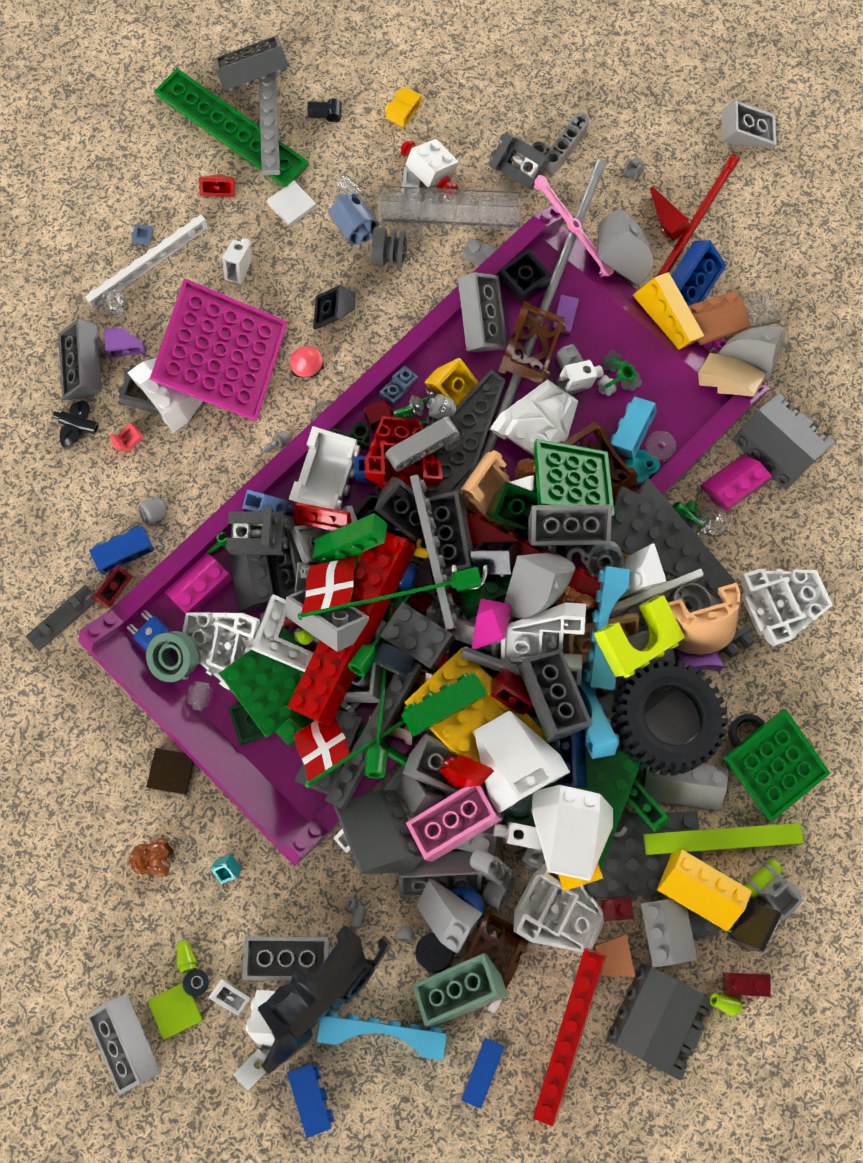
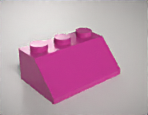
M743 454L703 482L700 487L724 514L765 485L772 475L760 461Z
M206 553L164 592L185 614L188 612H199L233 579L212 556Z

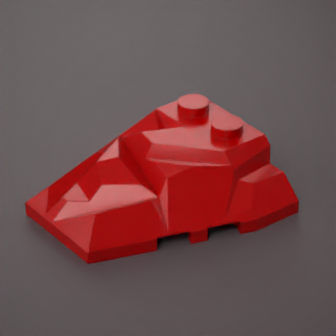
M382 416L364 461L365 477L372 482H376L380 489L386 486L392 476L402 480L411 489L413 488L410 476L417 474L421 480L425 481L426 486L432 487L442 482L441 462L436 460L434 452L401 471H395L385 456V453L391 447L424 429L420 419Z

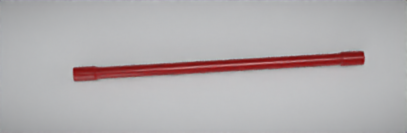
M736 154L730 155L717 180L690 221V227L682 234L657 276L668 273L672 269L730 173L733 172L740 161L739 156Z

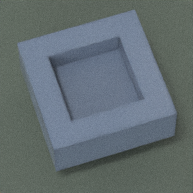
M135 224L132 242L135 244L151 245L154 232L153 226Z

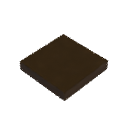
M155 748L146 787L187 795L194 762L186 753Z

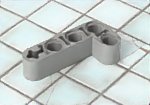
M577 113L552 147L541 141L532 144L534 148L551 158L545 171L549 173L557 172L587 132L589 124L587 114Z
M444 417L391 447L385 453V456L395 471H401L443 446L446 451L453 450L460 444V433L450 418Z
M476 849L471 856L470 866L489 880L482 898L485 903L503 910L514 891L518 875L496 856Z

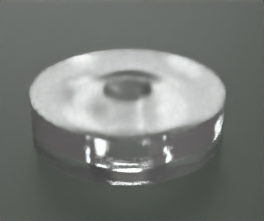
M657 431L648 437L645 450L650 457L658 459L659 462H664L674 455L676 441L668 432ZM658 444L663 445L664 448L660 449Z
M709 506L699 514L700 521L703 524L709 519L715 520V524L711 521V528L709 532L705 533L707 536L715 537L727 530L729 518L721 507Z

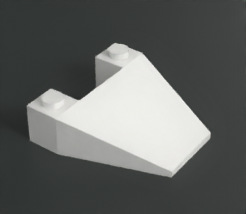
M563 603L544 610L537 615L508 624L505 639L501 640V660L520 666L525 658L558 649L563 651L564 633L584 634L586 604ZM564 654L576 685H581L583 655Z

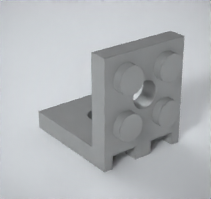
M346 506L340 510L351 512L350 523L357 521L352 506ZM307 525L295 526L290 529L302 562L305 564L319 563L313 559L314 546L311 541L315 543L316 538L332 532V530Z

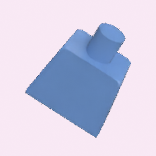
M247 490L242 507L254 512H263V506H272L275 512H283L285 516H290L292 512V506L287 505V500Z

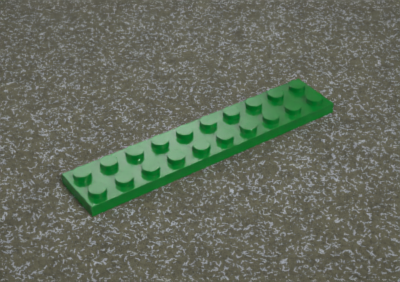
M178 68L154 91L155 95L262 171L260 126ZM279 141L280 174L268 176L283 187H287L309 166V161Z

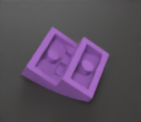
M673 648L678 662H684V669L689 665L695 667L693 673L703 669L720 672L724 667L717 652L697 655Z

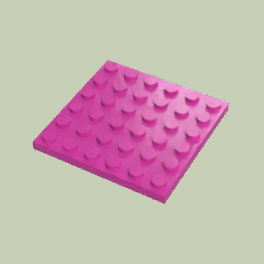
M184 278L149 380L256 421L288 322Z

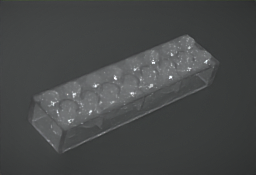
M380 186L378 221L386 224L400 222L401 224L417 223L419 225L435 224L437 226L453 225L456 227L467 225L474 228L488 226L489 228L506 227L508 229L520 228L521 192Z

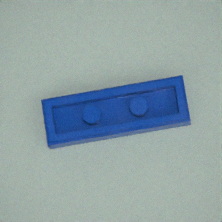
M484 1038L462 1095V1101L479 1109L482 1108L505 1046Z

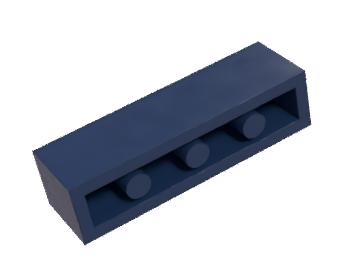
M584 728L566 738L556 740L557 752L570 771L569 774L558 779V785L572 788L587 787Z

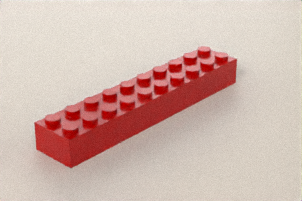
M386 532L385 543L363 552L354 570V590L350 603L395 593L416 551V547L407 539ZM392 598L353 606L369 616V621L353 645L337 652L321 640L319 641L287 706L289 709L330 728L355 676V673L349 669L348 664L361 645H370Z

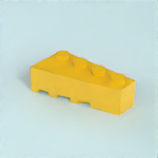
M669 272L653 278L633 294L634 298L678 350L692 345L704 336Z

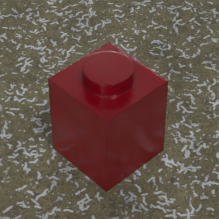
M385 400L364 407V415L371 431L378 428L382 416L392 417L394 415L391 405H387Z
M631 898L602 900L604 921L634 919Z

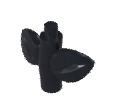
M84 400L72 404L69 408V413L61 411V413L54 411L52 418L57 419L58 423L64 425L59 435L62 447H68L77 442L81 432L95 435L98 430L99 422L86 419L90 414V407Z

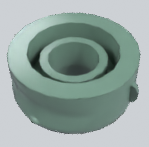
M170 631L154 636L147 647L146 661L151 673L161 681L175 682L181 679L187 680L188 676L193 673L198 665L199 651L196 643L189 635L180 631ZM172 648L178 653L179 659L177 663L172 658Z

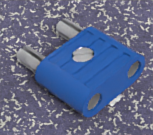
M144 610L150 619L142 612L141 615L147 622L139 630L133 624H129L136 633L129 626L127 629L134 635L133 638L141 647L147 651V647L155 635L170 632V630L156 616H152L147 610Z

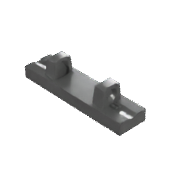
M84 585L25 637L38 651H41L96 603L90 598L93 592Z

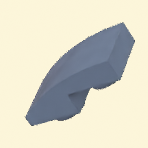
M404 365L379 392V396L393 407L413 386L418 376Z

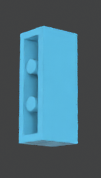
M634 396L632 402L628 403L624 418L620 419L616 434L612 435L610 444L617 454L631 459L635 458L657 413L654 402Z

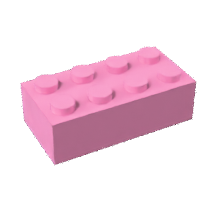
M481 784L480 786L460 789L409 820L406 824L424 860L433 862L500 822L502 818L488 798L484 785Z

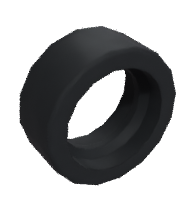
M743 714L737 717L730 724L728 730L731 744L736 747L741 743L737 736V729L741 723L751 722L760 728L765 724V721L754 714Z

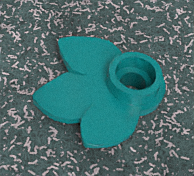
M638 450L634 459L630 458L624 462L628 467L636 471L638 484H642L644 479H649L650 476L655 475L660 469L658 459L650 457L648 452Z

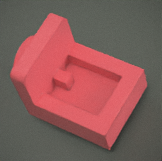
M129 423L118 435L111 434L109 436L112 440V445L117 450L127 452L131 451L144 438L134 423Z

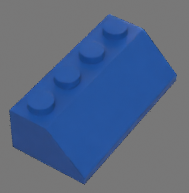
M711 240L694 241L671 277L689 306L705 300L727 265Z

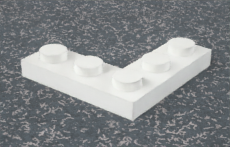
M273 594L265 610L251 650L305 672L313 652L278 637L286 617V600Z

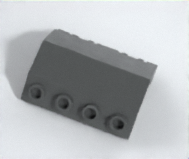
M780 392L749 419L732 441L749 457L760 461L772 475V478L787 490L836 441L830 436L824 441L828 435L826 432L818 436L815 432L819 426L815 424L812 428H809L814 422L803 412L796 416L800 411L798 407L791 412L788 409L791 401L789 399L785 401L787 397Z
M641 963L635 971V977L631 986L626 991L623 1004L617 1011V1017L608 1031L606 1041L681 1081L685 1072L674 1067V1065L676 1064L685 1070L688 1065L681 1060H677L679 1053L682 1051L683 1054L692 1057L694 1052L683 1047V1044L695 1050L702 1032L693 1028L692 1025L704 1030L705 1025L694 1019L698 1012L705 1017L710 1016L711 1013L701 1008V1005L711 1011L714 1006L710 1004V998L651 966Z

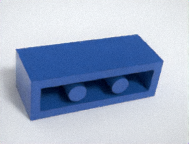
M135 526L129 529L127 533L116 535L110 541L99 543L89 550L98 571L102 575L110 572L116 565L121 567L155 551L143 526Z
M313 1062L289 1070L287 1075L306 1138L330 1130L332 1122H335L331 1108L327 1110L325 1101L328 1100L325 1087H320L318 1079H321V1073L318 1065L314 1067Z

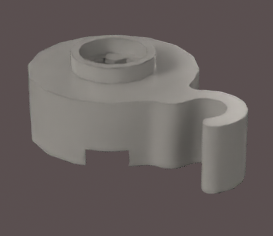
M611 541L610 544L589 545L587 548H583L582 545H568L566 548L567 559L569 561L572 560V554L578 552L581 562L585 564L587 571L593 578L595 575L598 576L599 571L605 566L624 567L625 559L622 551L614 541ZM603 557H607L608 560H604V562H601L600 559Z

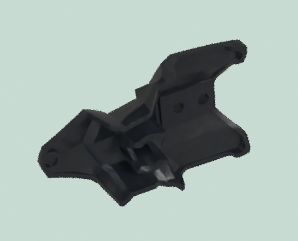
M343 926L336 935L338 943L315 975L306 976L297 970H293L291 982L279 987L266 1002L258 1007L259 1013L275 1036L274 1043L262 1064L265 1072L270 1074L299 1052L313 1037L311 1029L330 1010L337 1012L343 1004L349 1003L364 988L392 944L386 936H382L379 940V951L374 960H369L365 958L361 938L351 928Z

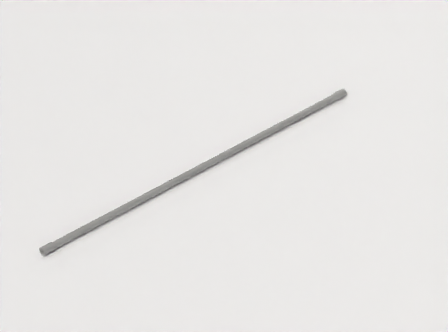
M604 159L596 160L591 178L575 218L580 221L581 225L607 164ZM569 231L550 284L539 307L545 311H548L577 238V235ZM536 315L535 317L537 321H539L541 318V316ZM536 333L532 338L526 340L524 345L527 358L530 357L538 336ZM513 374L496 419L511 406L521 381V376ZM490 431L479 462L487 452H492L499 436ZM465 505L466 513H469L470 510Z

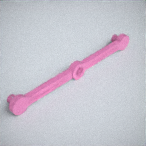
M538 175L534 181L535 190H543L567 222L569 230L577 235L598 263L601 270L599 274L602 273L601 277L613 274L614 269L598 259V250L581 229L580 221L572 217L548 185V180L543 175Z

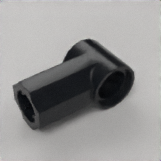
M333 98L327 102H308V117L326 118L327 121L336 123L341 120L342 102Z

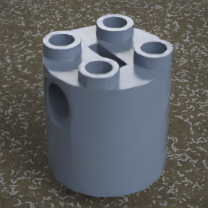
M357 192L346 195L343 193L339 194L335 198L336 202L328 210V214L350 244L356 245L369 241L373 236L374 227H378V221Z

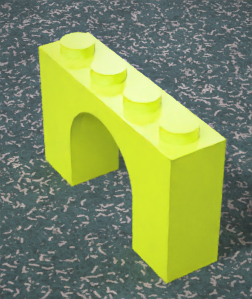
M664 595L652 597L638 606L649 628V641L642 651L636 650L631 646L619 622L608 624L593 633L615 677L623 676L627 678L633 675L635 669L649 665V660L663 656L665 650L679 646V641L685 638Z

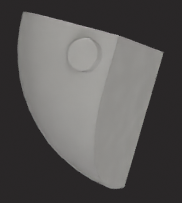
M616 210L598 223V259L636 285H639L647 278L652 269L653 256L650 243L642 228L627 212Z
M759 326L747 329L732 337L718 354L737 358L757 367L766 374L764 380L769 381L783 349L786 328L780 326Z
M554 552L518 555L504 602L512 606L510 616L514 618H527L537 615L552 606L569 585L575 571L574 564Z

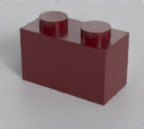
M119 565L114 566L90 598L103 608H110L133 576Z
M506 668L492 678L490 696L518 714L524 715L533 707L523 679Z
M723 972V994L771 997L770 975Z

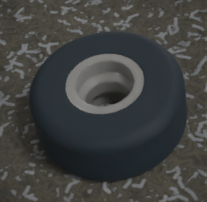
M192 970L183 979L184 991L193 997L203 994L209 985L208 976L201 970ZM193 980H198L199 985L197 987L193 985Z

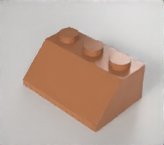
M736 291L688 306L704 334L698 340L700 345L751 328L744 301Z

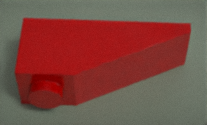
M652 186L650 191L662 228L661 233L667 239L670 237L675 241L690 227L688 218Z
M461 754L449 755L443 760V765L439 768L454 788L480 786L494 772L492 768Z

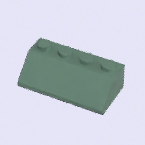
M486 953L413 984L425 1026H439L508 996L501 974Z

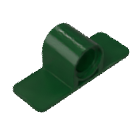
M356 423L349 435L334 428L332 429L334 433L356 439L357 445L369 452L370 445L367 443L370 436L366 424ZM360 431L365 432L363 436H357L356 434Z

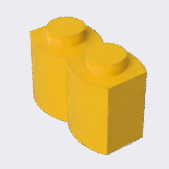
M404 86L396 92L394 100L386 105V118L404 128L421 106L422 95Z

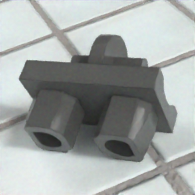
M747 624L740 630L736 627V633L732 641L724 648L718 650L720 654L724 652L731 659L740 651L735 645L738 642L745 649L753 645L754 639L750 634V626Z

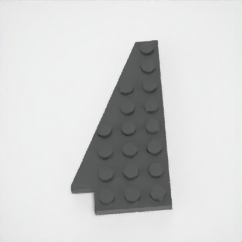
M492 369L456 406V412L451 421L460 433V444L451 451H446L444 446L434 451L436 460L441 462L443 479L441 483L432 487L426 486L425 498L456 490L460 492V489L478 465L506 384V380Z
M649 479L643 480L638 494L623 486L620 487L613 503L615 516L611 520V541H614L622 552L632 555L650 544H655L665 573L679 578L702 569L703 577L693 583L703 586L709 593L720 598L718 588L737 583Z

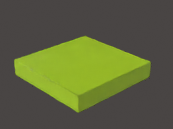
M183 983L147 1000L163 1040L203 1021L195 998L184 991Z

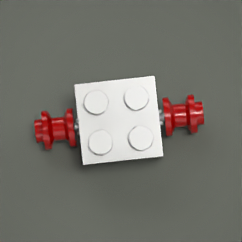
M437 139L416 147L415 142L412 140L404 142L400 153L402 156H408L405 165L428 188L437 185L436 190L438 192L443 191L446 200L455 198L458 194V185H451L450 182L459 161Z

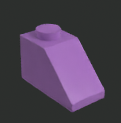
M114 327L104 330L105 350L109 358L146 353L143 343L123 328Z

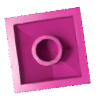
M485 599L480 600L472 642L474 650L505 639L512 608L510 604Z

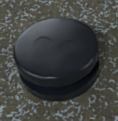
M429 933L423 936L417 943L415 955L418 964L424 970L437 973L445 970L451 964L454 951L443 945L434 933Z

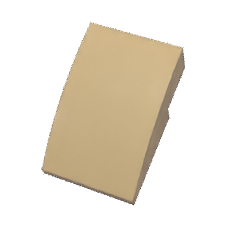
M710 353L699 370L698 377L700 386L717 387L720 394L755 396L766 374L757 367L740 359Z

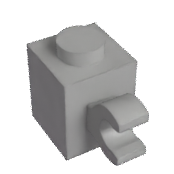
M570 344L558 351L556 361L563 370L565 365L583 362V359L575 345Z
M526 849L520 861L524 863L523 867L531 872H534L535 869H541L545 861L542 849Z

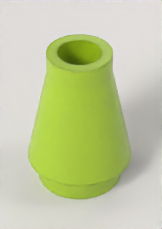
M184 940L176 943L177 969L180 970V974L196 970L197 960L189 945V941Z
M714 993L710 997V1004L717 1007L730 1016L738 1015L742 1010V1001L736 995Z

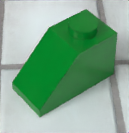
M296 713L288 718L275 732L292 748L295 746L294 734L314 722V720Z

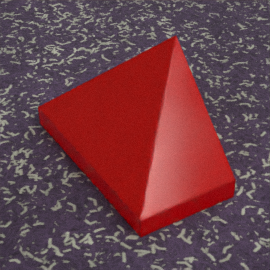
M222 174L199 177L200 196L235 197V178Z

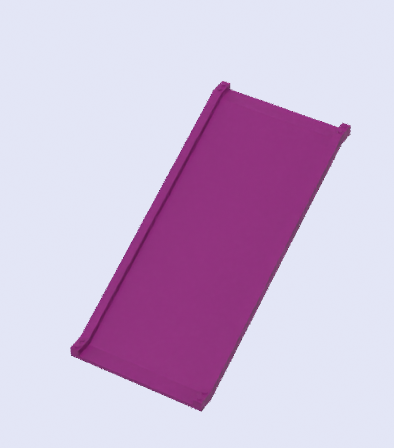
M554 205L538 212L473 272L499 276V271L502 267L529 249L552 275L569 234V231L562 226L564 218ZM576 238L548 312L557 313L561 295L578 298L579 301L571 333L559 334L547 368L550 371L547 379L558 386L556 381L562 369L556 358L558 351L564 346L575 345L583 361L590 360L594 367L600 365L603 369V375H607L609 379L618 377L617 371L619 368L615 372L605 370L603 368V357L608 355V352L611 350L615 351L616 354H621L622 358L620 360L632 365L635 368V373H639V379L642 381L641 386L636 387L634 391L625 390L622 388V381L620 380L614 384L616 391L610 396H606L598 391L597 381L601 380V377H598L591 388L571 395L578 400L568 438L583 430L594 421L605 428L606 437L610 442L612 435L616 434L620 419L624 418L628 403L632 402L634 396L654 402L657 413L638 450L646 451L650 457L658 459L660 469L655 475L650 476L649 480L664 496L742 416L762 399L770 388L763 381L755 396L720 394L717 387L700 386L698 372L710 352L697 341L678 350L634 298L633 294L638 290L616 271L610 276L601 277L602 273L599 274L601 271L600 266L583 243ZM499 281L506 341L508 344L511 334L516 333L513 329L522 306ZM459 285L112 609L80 629L78 642L294 867L340 824L334 805L325 800L326 794L295 782L303 763L296 745L290 748L276 733L267 738L264 737L240 746L228 707L240 704L232 691L220 685V680L217 677L207 674V669L201 664L197 665L187 680L181 679L175 682H165L156 678L148 667L146 651L133 638L134 635L127 627L129 626L136 633L129 624H133L139 630L147 622L141 613L143 612L150 619L144 612V610H147L152 616H156L170 631L182 632L186 614L164 591L218 542L217 535L219 533L225 532L228 538L231 537L232 524H228L229 511L254 512L242 508L246 492L251 490L287 500V505L292 506L290 516H295V504L298 502L289 500L294 481L298 482L309 450L307 442L312 426L330 432L334 428L349 435L356 423H364L369 429L370 439L367 444L371 445L377 429L371 431L364 415V407L384 400L379 396V392L404 365L415 373L418 379L407 393L393 407L391 406L393 413L394 410L409 406V400L412 395L418 396L421 400L428 397L425 388L429 392L431 390L425 384L427 378L437 368L457 358H461L478 383L491 369L506 380L491 426L493 425L513 373L508 371L505 374L498 372L506 349L486 352H469L466 350ZM546 289L529 300L528 303L539 308ZM528 312V313H530L534 318L536 317V314H533V313H531V312ZM545 318L542 329L546 324L551 323L548 330L552 332L554 321ZM527 328L523 329L524 334L530 333ZM538 337L530 357L543 351ZM553 338L547 339L549 347L551 345ZM517 340V342L524 347L526 340ZM515 351V354L520 355L521 352ZM545 358L540 360V362L544 364ZM522 377L511 406L538 387L537 382ZM428 401L423 403L422 416H418L417 413L413 412V409L411 410L412 419L427 421L429 408H427ZM360 431L356 435L363 436L365 432ZM594 433L584 438L586 446H588L590 438L593 443L597 442ZM498 437L493 449L502 455V460L507 464L505 468L500 466L499 468L503 472L504 469L507 470L510 481L516 480L515 470L520 460L527 458L535 459L533 455L508 438L504 440ZM580 441L573 446H581ZM360 448L358 456H366L368 451ZM618 454V456L623 460V462L630 459L628 457ZM354 475L349 480L350 490L348 496H344L342 499L341 509L346 506H352L355 511L369 494H375L377 483H359L355 480ZM622 475L617 476L619 479H622L620 482L625 480ZM638 484L636 487L632 486L629 490L638 494L642 484ZM519 528L515 530V533L519 534L517 538L523 541L528 539V531ZM396 531L394 533V535L400 536L402 538L407 539L409 542L415 543L403 532ZM221 546L210 556L232 577L229 553L226 547ZM557 547L556 554L567 559L566 550ZM573 553L570 562L574 564L575 568L579 566L587 570L585 564L581 562L579 553ZM233 580L199 612L239 613ZM266 608L242 613L259 619L261 623V613L265 612ZM456 639L453 641L448 651V657L456 643L461 641ZM313 642L308 645H298L313 653L317 647ZM172 648L171 655L177 663L179 659L178 653ZM480 665L486 673L491 671L490 668ZM389 674L386 676V686L388 683ZM412 688L408 696L406 697L405 701L413 695ZM405 701L399 710L401 714L405 711L404 707L407 706ZM379 702L360 703L354 710L357 713L355 716L362 718L363 724L361 728L367 725L370 714L375 710ZM427 729L422 732L413 745L406 744L404 739L391 735H386L383 740L407 756L425 734L428 735L431 730ZM356 738V741H355V743H354V745H353V748H354L355 744L357 743L358 738ZM387 756L385 777L370 778L365 776L364 773L351 798L371 793L399 763Z

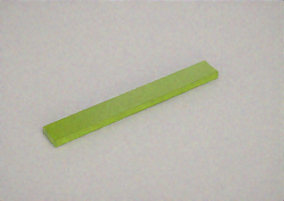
M801 823L643 834L646 855L669 854L680 850L696 852L803 844Z

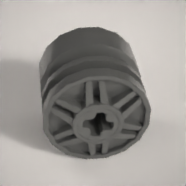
M374 227L371 265L384 266L385 260L389 259L390 267H394V261L397 259V268H402L407 253L406 231L400 230L398 238L397 229H393L391 237H388L387 228Z

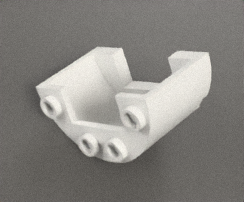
M312 426L307 442L309 450L299 481H294L289 500L340 510L342 499L344 496H348L350 490L349 480L355 475L353 467L354 458L358 456L360 446L357 445L356 439Z

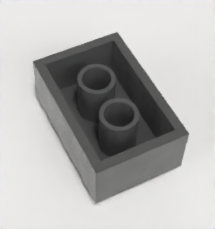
M403 602L380 635L433 671H435L456 638L452 633Z

